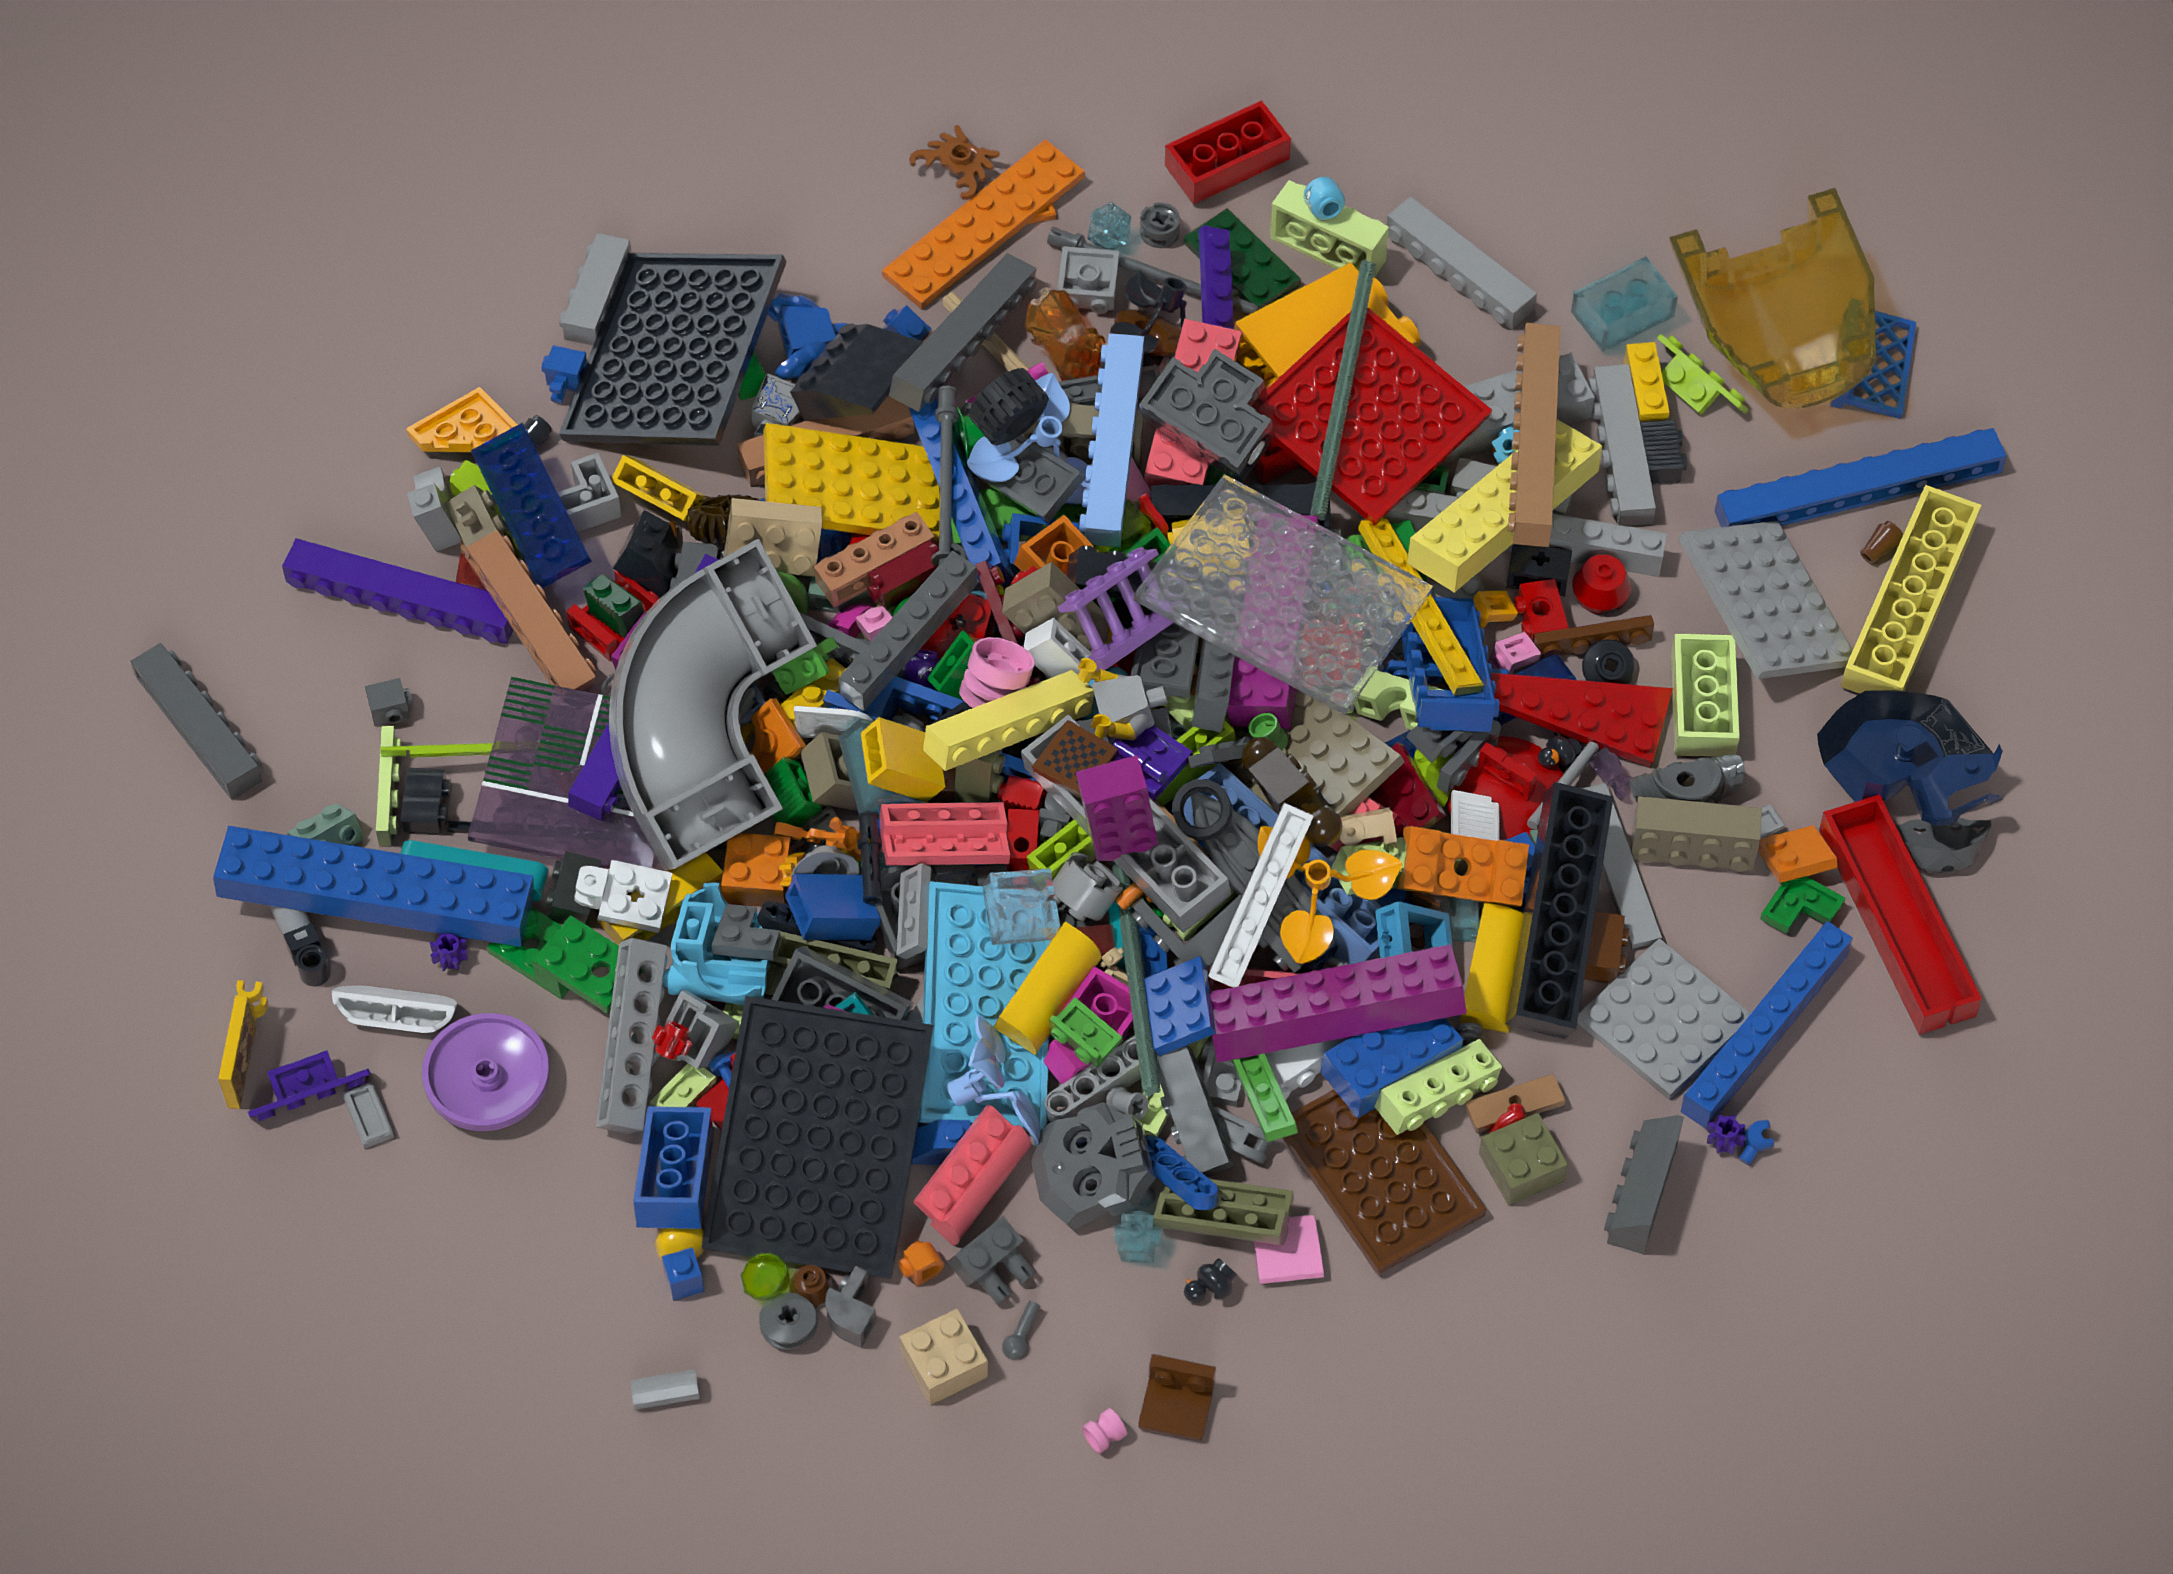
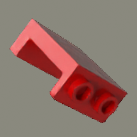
M618 571L614 572L615 582L643 602L642 605L644 606L645 613L659 600L654 592H647L638 582ZM576 604L572 605L566 610L569 628L608 661H611V656L624 640V637H621L613 629H609V626H605V623H602L593 614L590 615L588 605L582 609Z

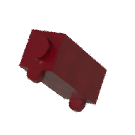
M929 540L868 573L870 586L867 587V590L875 603L880 602L888 610L905 598L912 596L937 569L931 560L932 556L939 552L935 543L932 544Z

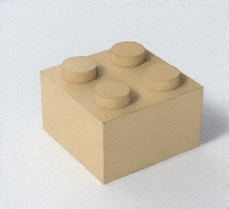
M957 1308L899 1336L900 1353L930 1405L988 1377L987 1359Z

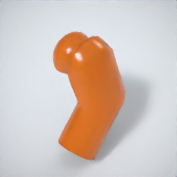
M1135 883L1131 884L1115 899L1124 911L1143 896L1149 902H1153Z

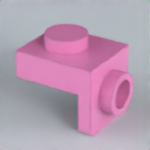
M883 606L871 608L855 618L858 627L871 642L893 617Z

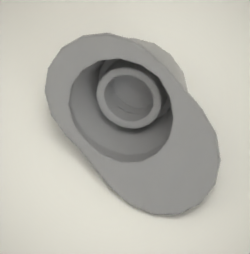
M823 845L809 852L805 858L798 862L793 869L791 878L793 879L794 874L858 875L859 866L852 856L844 854L842 850L837 849L835 846Z

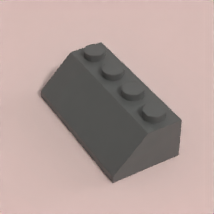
M1674 1115L1644 1120L1641 1131L1634 1130L1629 1147L1634 1150L1632 1159L1627 1157L1625 1159L1621 1176L1626 1177L1624 1186L1617 1185L1612 1203L1618 1205L1615 1213H1608L1604 1231L1609 1232L1607 1244L1644 1255L1678 1146L1684 1120L1683 1116Z

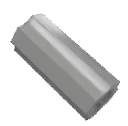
M695 1369L630 1380L635 1410L700 1399Z

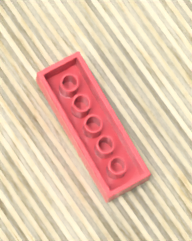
M1184 319L1174 358L1181 361L1182 365L1187 368L1190 367L1196 372L1201 369L1203 364L1207 363L1214 349L1236 362L1240 348L1241 331ZM1156 428L1144 480L1149 489H1151V486H1160L1162 484L1205 485L1210 464L1203 457L1201 459L1187 450L1184 445L1173 441Z

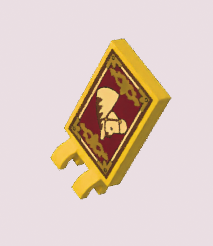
M237 980L236 990L238 995H235L218 1077L228 1108H241L257 1028L256 1019L266 1013L269 1004L267 997H262L264 991L263 982L256 981L254 990L246 992L244 980ZM260 999L259 1004L253 1007L252 1004Z

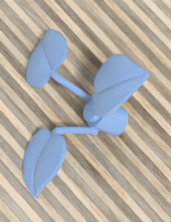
M1054 373L1046 374L1036 380L1048 395L1049 401L1044 412L1037 420L1039 423L1033 435L1012 452L1009 442L1001 445H992L986 437L981 438L974 445L967 464L977 476L991 482H1004L1011 479L1019 469L1018 462L1014 457L1033 442L1043 447L1053 445L1054 455L1060 458L1059 445L1061 442L1057 438L1062 431L1061 423L1069 414L1070 404ZM1074 457L1065 460L1066 463L1081 471L1086 477L1087 464L1084 461ZM1086 478L1065 503L1072 505L1083 504L1084 489H1090V483H1086Z
M980 1014L975 1018V1029L979 1040L973 1048L969 1061V1066L974 1069L947 1084L950 1097L957 1106L973 1099L977 1103L984 1100L1010 1099L1013 1102L1017 1116L1033 1137L1034 1146H1037L1040 1139V1122L1034 1105L1024 1092L982 1094V1091L986 1090L983 1077H986L998 1089L1004 1087V1075L999 1065L1005 1061V1048L998 1032Z

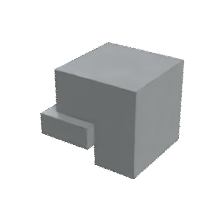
M681 990L664 1025H667L668 1021H674L690 1030L688 1037L691 1038L690 1041L693 1044L687 1056L681 1054L677 1057V1060H684L699 1069L709 1067V1063L714 1058L724 1054L739 1021L691 992Z

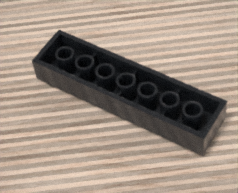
M1554 782L1544 793L1506 1025L1566 1039L1576 1030L1613 796Z

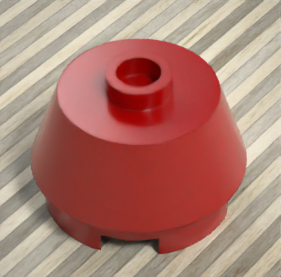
M1596 555L1588 559L1577 570L1573 577L1572 588L1582 608L1594 614H1603V611L1615 608L1619 610L1625 604L1631 594L1632 584L1625 567L1617 558L1610 555Z

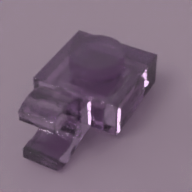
M1605 747L1595 754L1589 761V764L1607 786L1610 784L1615 796L1622 801L1628 796L1623 790V785L1630 788L1629 778L1632 777L1622 775L1624 770L1621 767L1619 758L1614 753H1610Z

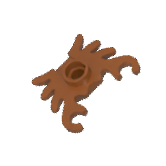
M955 125L956 137L940 133V138L943 141L928 142V147L935 150H916L910 155L909 162L910 166L914 167L916 166V160L925 159V166L928 169L934 161L939 160L943 168L948 169L956 176L962 177L956 182V187L958 189L963 187L969 188V191L961 192L960 194L962 200H968L974 197L977 191L974 176L977 174L979 180L984 181L985 171L982 167L992 170L993 164L988 159L999 157L1000 152L983 147L979 149L968 142V138L961 128Z

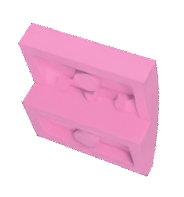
M1314 1215L1289 1217L1288 1234L1284 1245L1253 1241L1255 1263L1260 1284L1324 1277Z

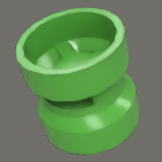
M1260 714L1250 722L1249 733L1253 739L1258 737L1269 738L1277 744L1281 751L1286 747L1288 742L1287 735L1273 714Z

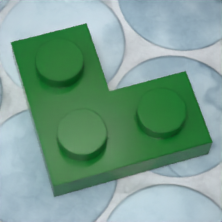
M1805 876L1782 882L1762 911L1760 919L1787 934L1802 912L1824 924L1826 921L1832 923L1843 907L1846 898Z

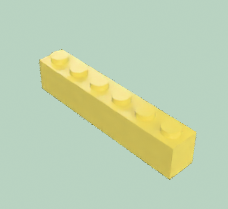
M1070 670L926 726L923 751L942 769L947 771L1046 732L1068 714L1074 720L1091 714L1094 697L1093 688L1088 683L1081 682L1078 675L1073 670Z

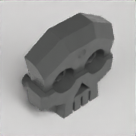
M1105 1102L1081 1109L1076 1117L1058 1119L1044 1126L1039 1144H1037L1031 1160L1039 1199L1073 1231L1108 1212L1114 1217L1136 1209L1138 1205L1146 1207L1154 1202V1190L1149 1186L1155 1180L1143 1124L1133 1114L1120 1113ZM1087 1141V1145L1080 1149L1081 1144ZM1097 1183V1187L1090 1191V1187Z

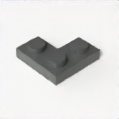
M726 904L712 942V954L774 960L781 940L780 931L754 928L757 919V907Z

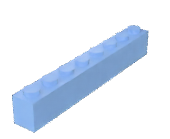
M1109 333L1108 345H1102L1101 362L1105 363V369L1099 368L1098 386H1102V393L1096 392L1095 410H1099V417L1093 416L1092 434H1096V441H1090L1089 458L1093 459V465H1087L1086 483H1090V489H1084L1082 507L1087 508V513L1081 514L1079 531L1085 532V537L1092 545L1121 546L1144 356V336Z

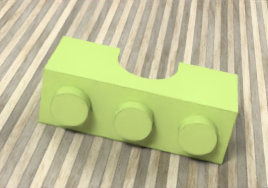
M1370 669L1360 680V683L1350 692L1359 715L1382 721L1388 713L1400 709L1406 729L1412 730L1418 725L1408 679ZM1428 686V690H1442L1438 687Z

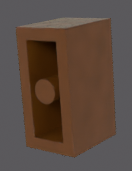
M1595 911L1584 980L1611 984L1617 978L1618 973H1624L1626 955L1621 954L1622 946H1627L1629 928H1624V915Z

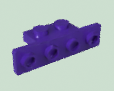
M328 1050L267 1071L277 1101L250 1110L247 1113L249 1118L256 1116L259 1122L276 1116L274 1110L287 1106L288 1111L306 1105L305 1098L317 1095L318 1100L336 1094L335 1088L347 1084L348 1089L365 1084V1077L371 1075L368 1068L338 1079Z

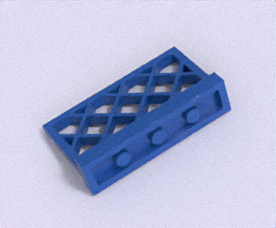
M1853 298L1844 316L1830 406L1841 409L1843 404H1848L1900 419L1903 413L1916 322L1865 308L1863 300ZM1865 318L1876 321L1880 328L1871 331L1865 323ZM1892 328L1907 329V336L1899 339ZM1885 333L1892 343L1883 346L1876 336ZM1867 340L1876 349V351L1867 354L1861 346V343ZM1897 348L1903 356V359L1897 362L1888 353V351ZM1880 355L1889 365L1881 370L1872 360ZM1863 363H1866L1873 372V374L1865 378L1857 369ZM1892 370L1900 379V382L1894 385L1884 375ZM1876 378L1885 388L1878 393L1868 383ZM1862 386L1869 397L1864 399L1853 396L1854 389ZM1890 394L1896 402V407L1885 405L1881 397Z

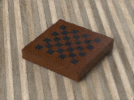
M1067 719L1032 765L1035 773L1081 799L1076 772L1113 762L1119 755V749Z

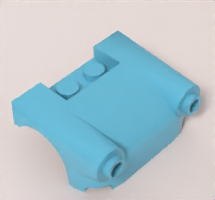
M703 883V889L694 892L692 895L686 894L683 900L671 942L672 964L663 973V987L668 988V993L671 995L679 996L681 990H687L701 999L744 1005L745 996L764 999L770 960L712 954V942L725 906L728 903L721 894L719 883ZM756 919L754 928H762Z

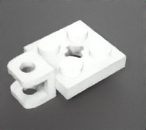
M611 860L609 869L583 866L580 868L576 883L575 902L585 907L598 909V920L659 933L672 873ZM636 890L644 898H638L637 902H632L631 896L627 894Z

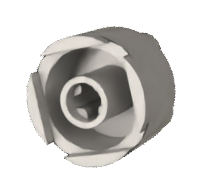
M1073 852L1051 882L1048 894L1055 900L1064 902L1069 906V913L1076 919L1084 921L1088 917L1099 921L1104 917L1123 887H1118L1121 883L1119 878L1097 860L1092 865L1085 861L1088 857L1087 855Z

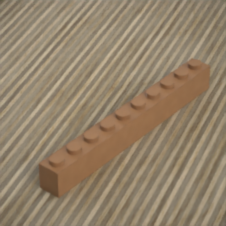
M1526 323L1524 335L1519 334L1517 352H1522V354L1518 353L1516 371H1521V373L1516 374L1515 390L1520 391V393H1515L1514 410H1519V412L1514 413L1513 430H1518V432H1513L1512 450H1517V452H1512L1511 470H1516V472H1511L1510 490H1515V493L1510 492L1509 511H1514V513H1509L1508 531L1513 532V544L1549 547L1553 511L1561 326Z

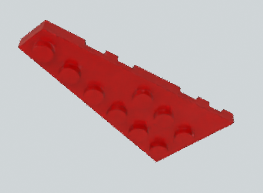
M1492 673L1490 680L1495 681L1494 699H1499L1500 711L1567 737L1575 738L1585 744H1588L1590 741L1595 742L1601 750L1648 768L1654 760L1673 688L1500 673Z

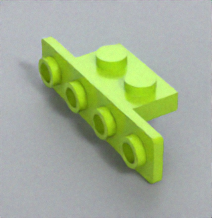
M1661 333L1658 335L1657 339L1676 354L1661 372L1663 382L1702 415L1720 393L1745 414L1748 412L1749 409L1742 404L1746 399L1734 388L1728 392L1722 386L1725 381L1713 370L1707 374L1702 369L1705 363L1693 353L1686 356L1681 351L1684 345L1671 335L1667 339Z

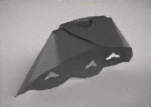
M1959 818L1951 825L1936 826L1916 819L1895 826L1898 832H1903L1901 838L1911 858L1922 870H1926V872H1951L1964 870L1973 865L1991 828L1992 821H1971ZM1950 827H1962L1958 833L1950 829ZM1981 827H1984L1982 830L1979 831V833L1973 830V828L1979 829ZM1914 828H1915V829H1918V830H1920V829H1926V831H1923V832L1919 835V834H1918L1915 830H1913V829H1914Z

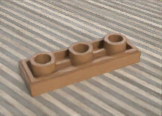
M1550 1074L1466 1101L1465 1109L1475 1132L1479 1133L1492 1129L1498 1118L1507 1112L1511 1104H1521L1525 1108L1526 1117H1529L1533 1114L1565 1105V1098L1554 1074Z

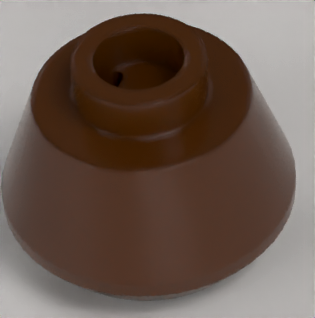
M815 1265L801 1267L793 1274L789 1282V1293H796L807 1298L814 1307L824 1304L828 1289H833L830 1275Z

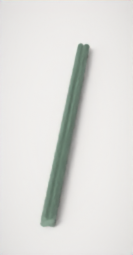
M1362 260L1360 264L1349 326L1329 417L1330 420L1310 516H1318L1319 520H1325L1324 517H1326L1325 511L1328 508L1329 492H1331L1332 479H1334L1333 473L1336 469L1335 463H1337L1336 460L1338 459V447L1341 444L1342 428H1344L1346 409H1348L1346 406H1348L1347 403H1349L1348 400L1350 399V387L1353 384L1352 378L1355 374V362L1358 359L1357 353L1360 349V337L1363 334L1362 328H1364L1366 309H1368L1366 306L1369 303L1373 275H1375L1374 269L1376 267L1374 266L1376 264L1367 260Z
M1112 860L1113 873L1121 882L1118 887H1123L1120 892L1121 894L1133 883L1131 878ZM1131 906L1125 911L1120 907L1121 936L1130 991L1142 1090L1146 1093L1145 1096L1151 1097L1153 1093L1161 1091L1156 1061L1157 1056L1153 1049L1144 982L1145 970L1138 932L1139 926H1137V921L1131 916L1135 910Z

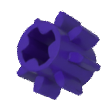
M439 934L436 942H430L431 951L433 952L430 955L432 963L440 962L442 971L454 968L459 970L462 960L466 961L469 959L466 951L468 948L466 939L458 940L457 936L453 934Z
M1718 1114L1716 1124L1713 1122L1708 1123L1706 1131L1710 1134L1707 1137L1706 1143L1713 1144L1718 1154L1729 1151L1732 1155L1734 1154L1735 1145H1744L1745 1137L1742 1134L1745 1130V1124L1739 1125L1735 1115L1723 1117L1721 1114Z

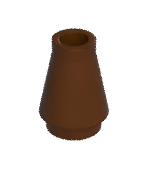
M1890 521L1879 524L1865 547L1860 551L1861 556L1865 561L1873 564L1876 560L1899 546L1903 533Z

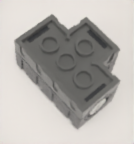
M1216 349L1212 351L1209 360L1205 365L1203 364L1198 372L1190 367L1187 368L1182 365L1181 361L1173 357L1139 404L1145 423L1156 427L1173 441L1181 443L1187 450L1201 459L1203 457L1209 464L1223 473L1231 475L1240 484L1245 481L1275 438L1272 420L1264 414L1261 415L1257 412L1259 406L1263 405L1268 398L1264 380Z

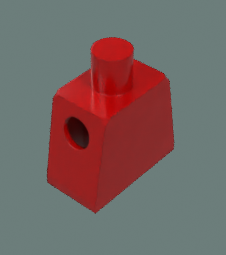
M1008 809L1007 841L1010 860L1009 864H1006L1007 872L1011 873L1012 885L1028 886L1031 873L1027 856L1039 847V810Z

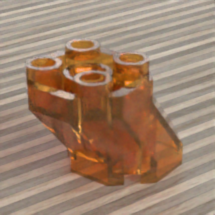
M1043 287L1039 291L1042 294L1039 299L1033 298L1029 303L1025 328L1034 337V339L1030 338L1032 344L1043 348L1061 381L1098 375L1102 345H1105L1104 337L1098 334L1096 328L1086 325L1067 291Z

